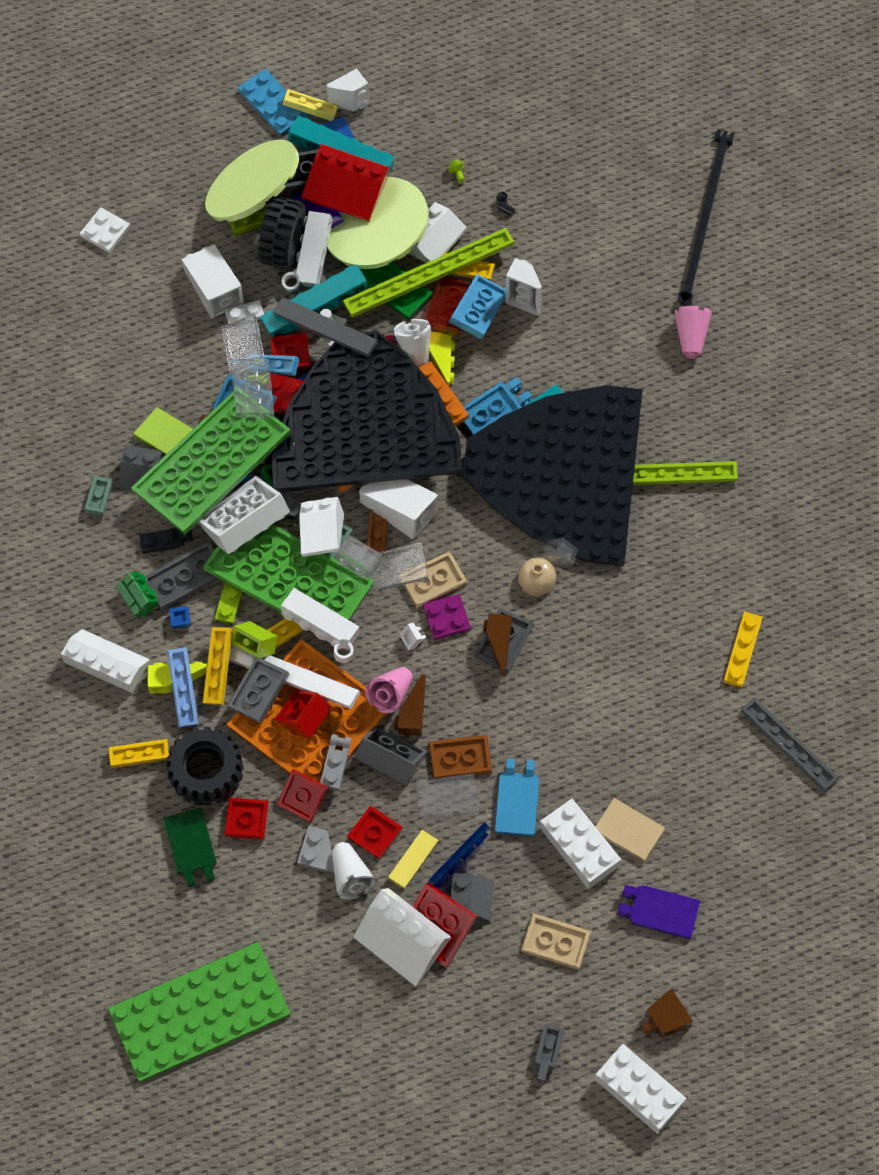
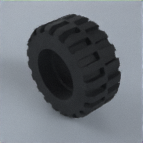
M279 196L270 200L262 220L258 240V259L262 264L286 270L293 267L301 247L300 238L305 229L306 207L301 201Z
M204 726V730H199L196 727L193 728L191 733H188V731L182 733L183 738L181 739L177 737L174 741L175 746L170 747L168 751L169 756L166 759L168 776L172 787L175 788V792L179 796L182 795L185 801L190 802L193 800L194 805L199 806L201 802H205L206 806L212 805V801H217L218 804L223 802L222 798L224 796L227 798L232 796V790L238 789V781H241L243 777V761L235 740H231V736L227 733L222 734V731L218 728L212 731L210 727ZM211 752L219 755L223 760V768L215 777L207 780H198L187 773L189 761L197 754Z

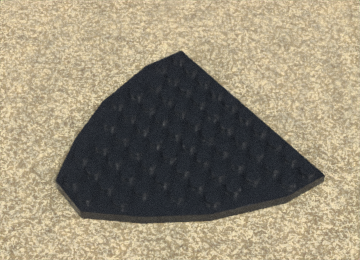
M379 331L361 332L378 341L369 357L334 342L313 365L304 379V384H301L290 401L283 424L291 430V434L274 449L272 454L273 489L278 492L462 474L460 437L437 388L412 359Z
M603 385L549 395L505 414L467 438L462 477L495 511L529 537L584 562L624 567L643 389Z

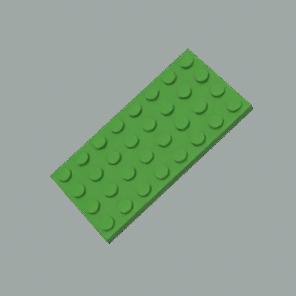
M237 387L134 484L131 489L185 535L291 434V430Z
M273 524L229 554L217 546L203 566V570L280 613L282 603L293 588L349 621L374 585L373 579L326 553L302 557L301 540Z
M259 942L108 1008L139 1083L291 1016Z

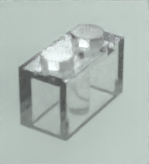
M349 535L339 551H337L336 561L342 567H348L353 570L357 576L365 577L369 580L381 563V554Z

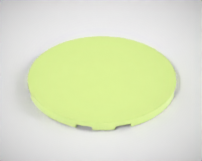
M272 140L262 143L240 155L220 173L210 187L205 201V207L209 215L216 221L222 222L227 220L231 222L245 218L266 206L265 202L272 196L277 197L286 187L284 185L286 181L294 176L299 163L297 149L289 141Z
M388 177L370 222L339 212L344 222L331 229L327 247L337 260L345 263L347 266L357 264L359 269L379 268L389 265V262L397 258L401 259L411 251V248L416 243L420 242L427 229L429 210L423 194L415 185L406 180Z

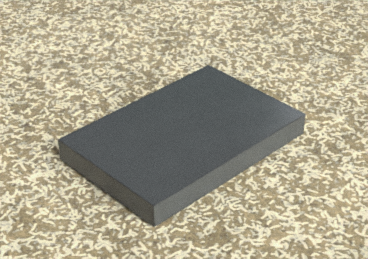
M499 608L496 614L512 615L506 672L509 673L534 627V623ZM485 634L474 654V658L498 668Z
M255 657L227 707L262 724L290 673L261 658Z

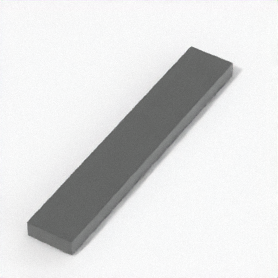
M283 297L273 310L275 316L366 357L371 355L378 344L375 338Z
M755 697L741 709L740 712L822 791L826 792L839 780V777Z

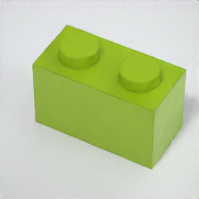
M251 621L234 626L231 640L233 645L257 658L275 654L277 642L275 634Z

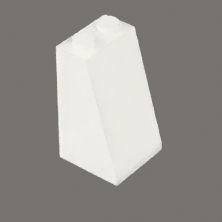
M215 245L204 247L201 251L188 254L185 258L181 259L184 271L211 318L224 313L226 308L244 304L241 284Z
M408 479L368 483L367 485L364 484L359 491L360 503L372 509L374 513L382 516L383 519L385 518L388 523L412 540L436 515L438 495Z

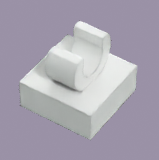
M414 623L407 624L400 634L408 650L415 649L426 638L425 635L421 636L419 633L421 628L416 627Z

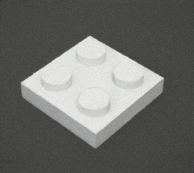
M100 207L80 232V237L110 253L131 226L130 223Z

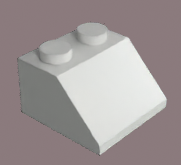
M358 69L327 84L328 102L337 105L339 109L356 111L365 108L369 104L368 83Z

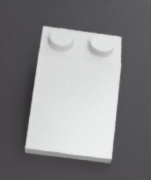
M338 497L301 503L300 537L302 557L339 551L344 512Z

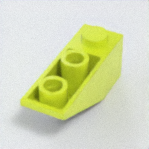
M431 332L429 360L450 387V384L454 383V373H451V368H454V356H451V351L455 349V340H451L452 333Z
M202 662L189 664L192 681L206 675L207 664ZM154 663L153 665H148V690L150 694L170 693L173 691L169 664Z

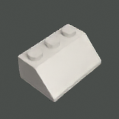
M436 202L428 209L429 220L422 239L408 253L426 263L447 253L467 230V227L449 208Z
M515 258L506 275L505 303L539 316L541 308V284L532 264Z

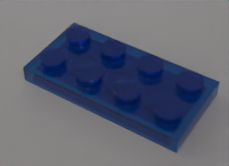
M484 822L432 875L427 883L439 889L448 878L446 875L448 873L452 875L462 864L460 860L466 861L475 850L474 846L479 847L489 836L487 831L490 827Z

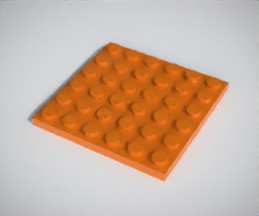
M300 639L283 661L359 690L360 695L352 709L324 699L332 707L328 712V716L320 723L316 733L310 738L298 736L274 720L293 692L298 689L284 683L262 724L236 713L226 725L227 728L288 774L291 773L292 769H296L320 782L332 734L338 735L339 738H352L348 755L349 759L358 749L362 737L376 727L387 713H381L377 711L378 708L376 706L370 705L366 697V686ZM337 745L336 750L342 751L343 746Z

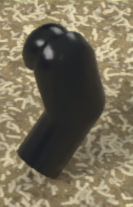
M501 191L496 196L497 208L512 217L516 209L508 205V195L506 192Z

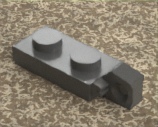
M544 1024L535 1059L534 1069L539 1070L537 1082L545 1084L547 1073L553 1074L564 1028Z

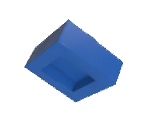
M188 606L169 609L172 629L191 627Z

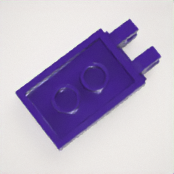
M625 885L622 896L634 899V905L631 907L630 905L620 903L617 915L630 918L632 925L691 940L700 900L645 885L638 886V889Z

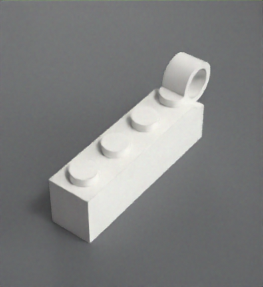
M309 211L308 217H305L304 227L306 228L300 238L302 247L301 251L297 253V269L295 268L293 272H288L282 277V285L286 291L293 293L298 291L301 286L312 288L314 285L320 284L333 221L330 214ZM289 278L297 279V283L293 287L286 286Z
M293 588L281 605L283 617L298 623L302 629L313 632L320 640L330 642L334 647V658L338 662L348 663L351 661L354 651L352 643L359 635V626ZM341 648L348 649L350 653L346 656H342L337 651Z

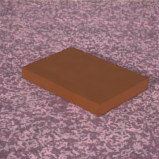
M487 735L429 741L434 780L492 773Z

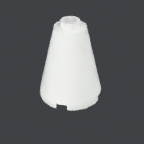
M411 319V323L406 324L404 321L396 325L394 335L401 350L418 367L428 363L431 336L429 322L423 319Z
M340 842L336 844L332 850L336 891L340 898L346 900L359 898L357 894L361 892L369 893L376 884L373 874L349 843Z

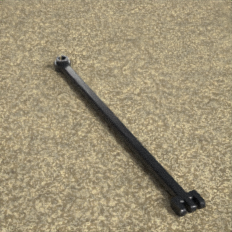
M717 129L715 141L719 142L684 287L678 295V302L682 306L684 304L683 298L688 299L685 302V306H689L693 300L691 292L727 144L732 145L735 132H731L730 137H727L728 131L724 130L723 136H720V129Z

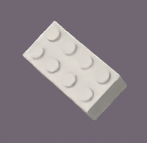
M570 799L540 821L542 832L588 889L620 867L621 858L573 799Z
M624 1044L618 1048L595 1076V1080L657 1134L663 1130L686 1102V1097Z

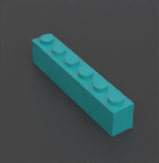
M297 116L288 131L289 142L309 151L317 150L321 144L387 166L389 167L388 176L394 167L395 157L391 154L379 151L373 146L365 145L357 139L349 138L338 131L335 132L328 129L324 125L314 123L308 118Z
M357 264L345 268L344 271L337 275L330 276L326 281L314 285L308 291L299 293L290 301L320 314L323 309L332 310L343 304V300L369 289L364 275ZM268 310L260 316L270 337L284 336L300 327L275 316L273 310Z

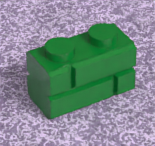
M140 572L127 573L123 580L116 585V588L135 617L148 615L159 603L155 597L156 592L148 586L146 577Z

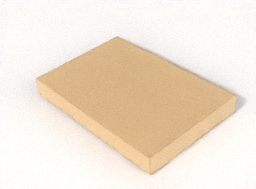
M450 551L399 575L400 581L417 609L425 603L432 602L468 584Z
M615 798L595 826L606 840L643 862L646 861L665 831V827Z
M533 913L521 952L579 970L591 931Z

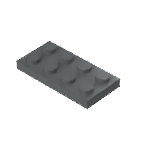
M209 541L145 576L148 586L156 592L155 597L159 601L157 605L161 611L219 579L203 570V566L214 552Z

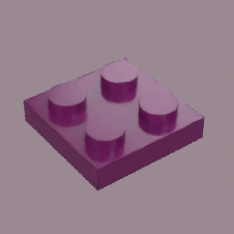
M460 594L423 604L434 640L471 630Z

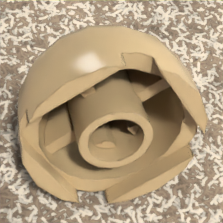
M531 558L521 566L518 575L522 590L528 595L536 597L550 593L555 587L557 578L553 565L543 558Z

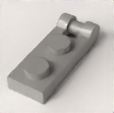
M335 734L331 736L320 783L328 786V789L340 791L352 738H339ZM336 746H343V750H336Z

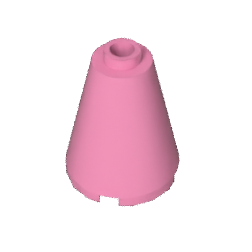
M699 306L680 307L679 311L675 310L682 354L687 359H696L702 353L712 312L708 308L704 307L703 311L699 310Z
M399 667L371 679L365 689L370 705L376 706L378 708L377 711L388 714L397 710L413 680L411 671L405 667Z

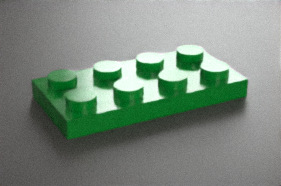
M392 262L379 268L360 269L367 280L369 288L405 272ZM422 286L386 304L409 321L433 297V293Z

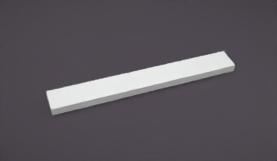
M231 643L229 661L249 669L255 656ZM268 655L261 658L290 673L285 684L300 690L317 692L323 699L348 709H352L360 695L357 689Z

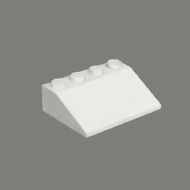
M255 476L224 497L198 524L223 551L229 554L236 551L245 542L252 540L261 531L268 529L277 520L283 519L290 510L281 493Z
M389 888L381 889L368 908L354 935L356 940L414 986H418L451 939L447 933Z

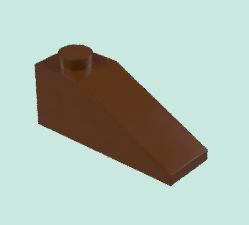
M489 613L488 620H484L483 631H486V639L501 676H506L512 615Z
M426 674L420 676L399 709V716H395V728H398L399 735L422 736Z

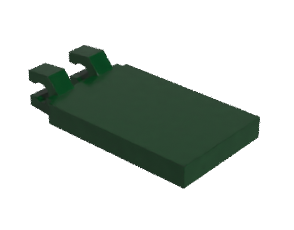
M202 807L164 817L178 874L185 875L188 888L196 886L192 871L204 868L207 882L215 880L212 866L217 864Z

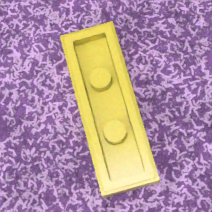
M287 89L282 104L329 121L334 120L338 108L335 104Z
M421 830L388 876V879L405 890L439 840Z

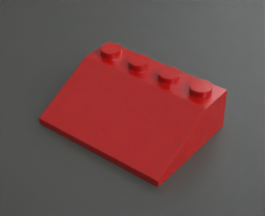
M321 144L312 164L301 199L370 222L388 179L389 167Z

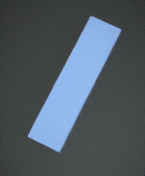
M187 647L167 650L178 727L199 725Z

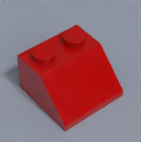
M296 689L274 720L298 736L310 738L316 733L318 726L328 716V712L332 707L317 692Z

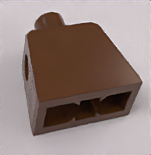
M671 988L647 1009L646 1016L649 1020L640 1026L646 1036L657 1031L659 1036L664 1038L691 1027L693 1020Z

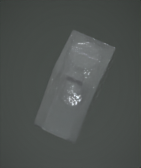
M564 538L548 540V542H536L531 558H543L553 566L568 567L573 566L578 549Z

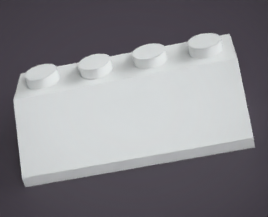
M83 629L70 637L61 653L64 663L131 693L150 662L148 658Z

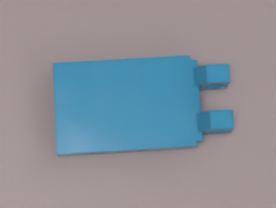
M518 377L507 384L500 382L463 406L469 414V419L463 423L472 435L503 415L517 410L532 401V395L529 391L518 397L514 395L515 392L522 388V382Z
M507 759L506 772H502L499 780L496 834L535 837L539 778H537L538 775H534L535 761L527 760L526 774L514 773L515 759Z

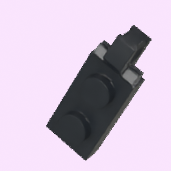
M177 528L139 534L142 554L180 548V546L184 545V542L193 541L191 529L185 535Z

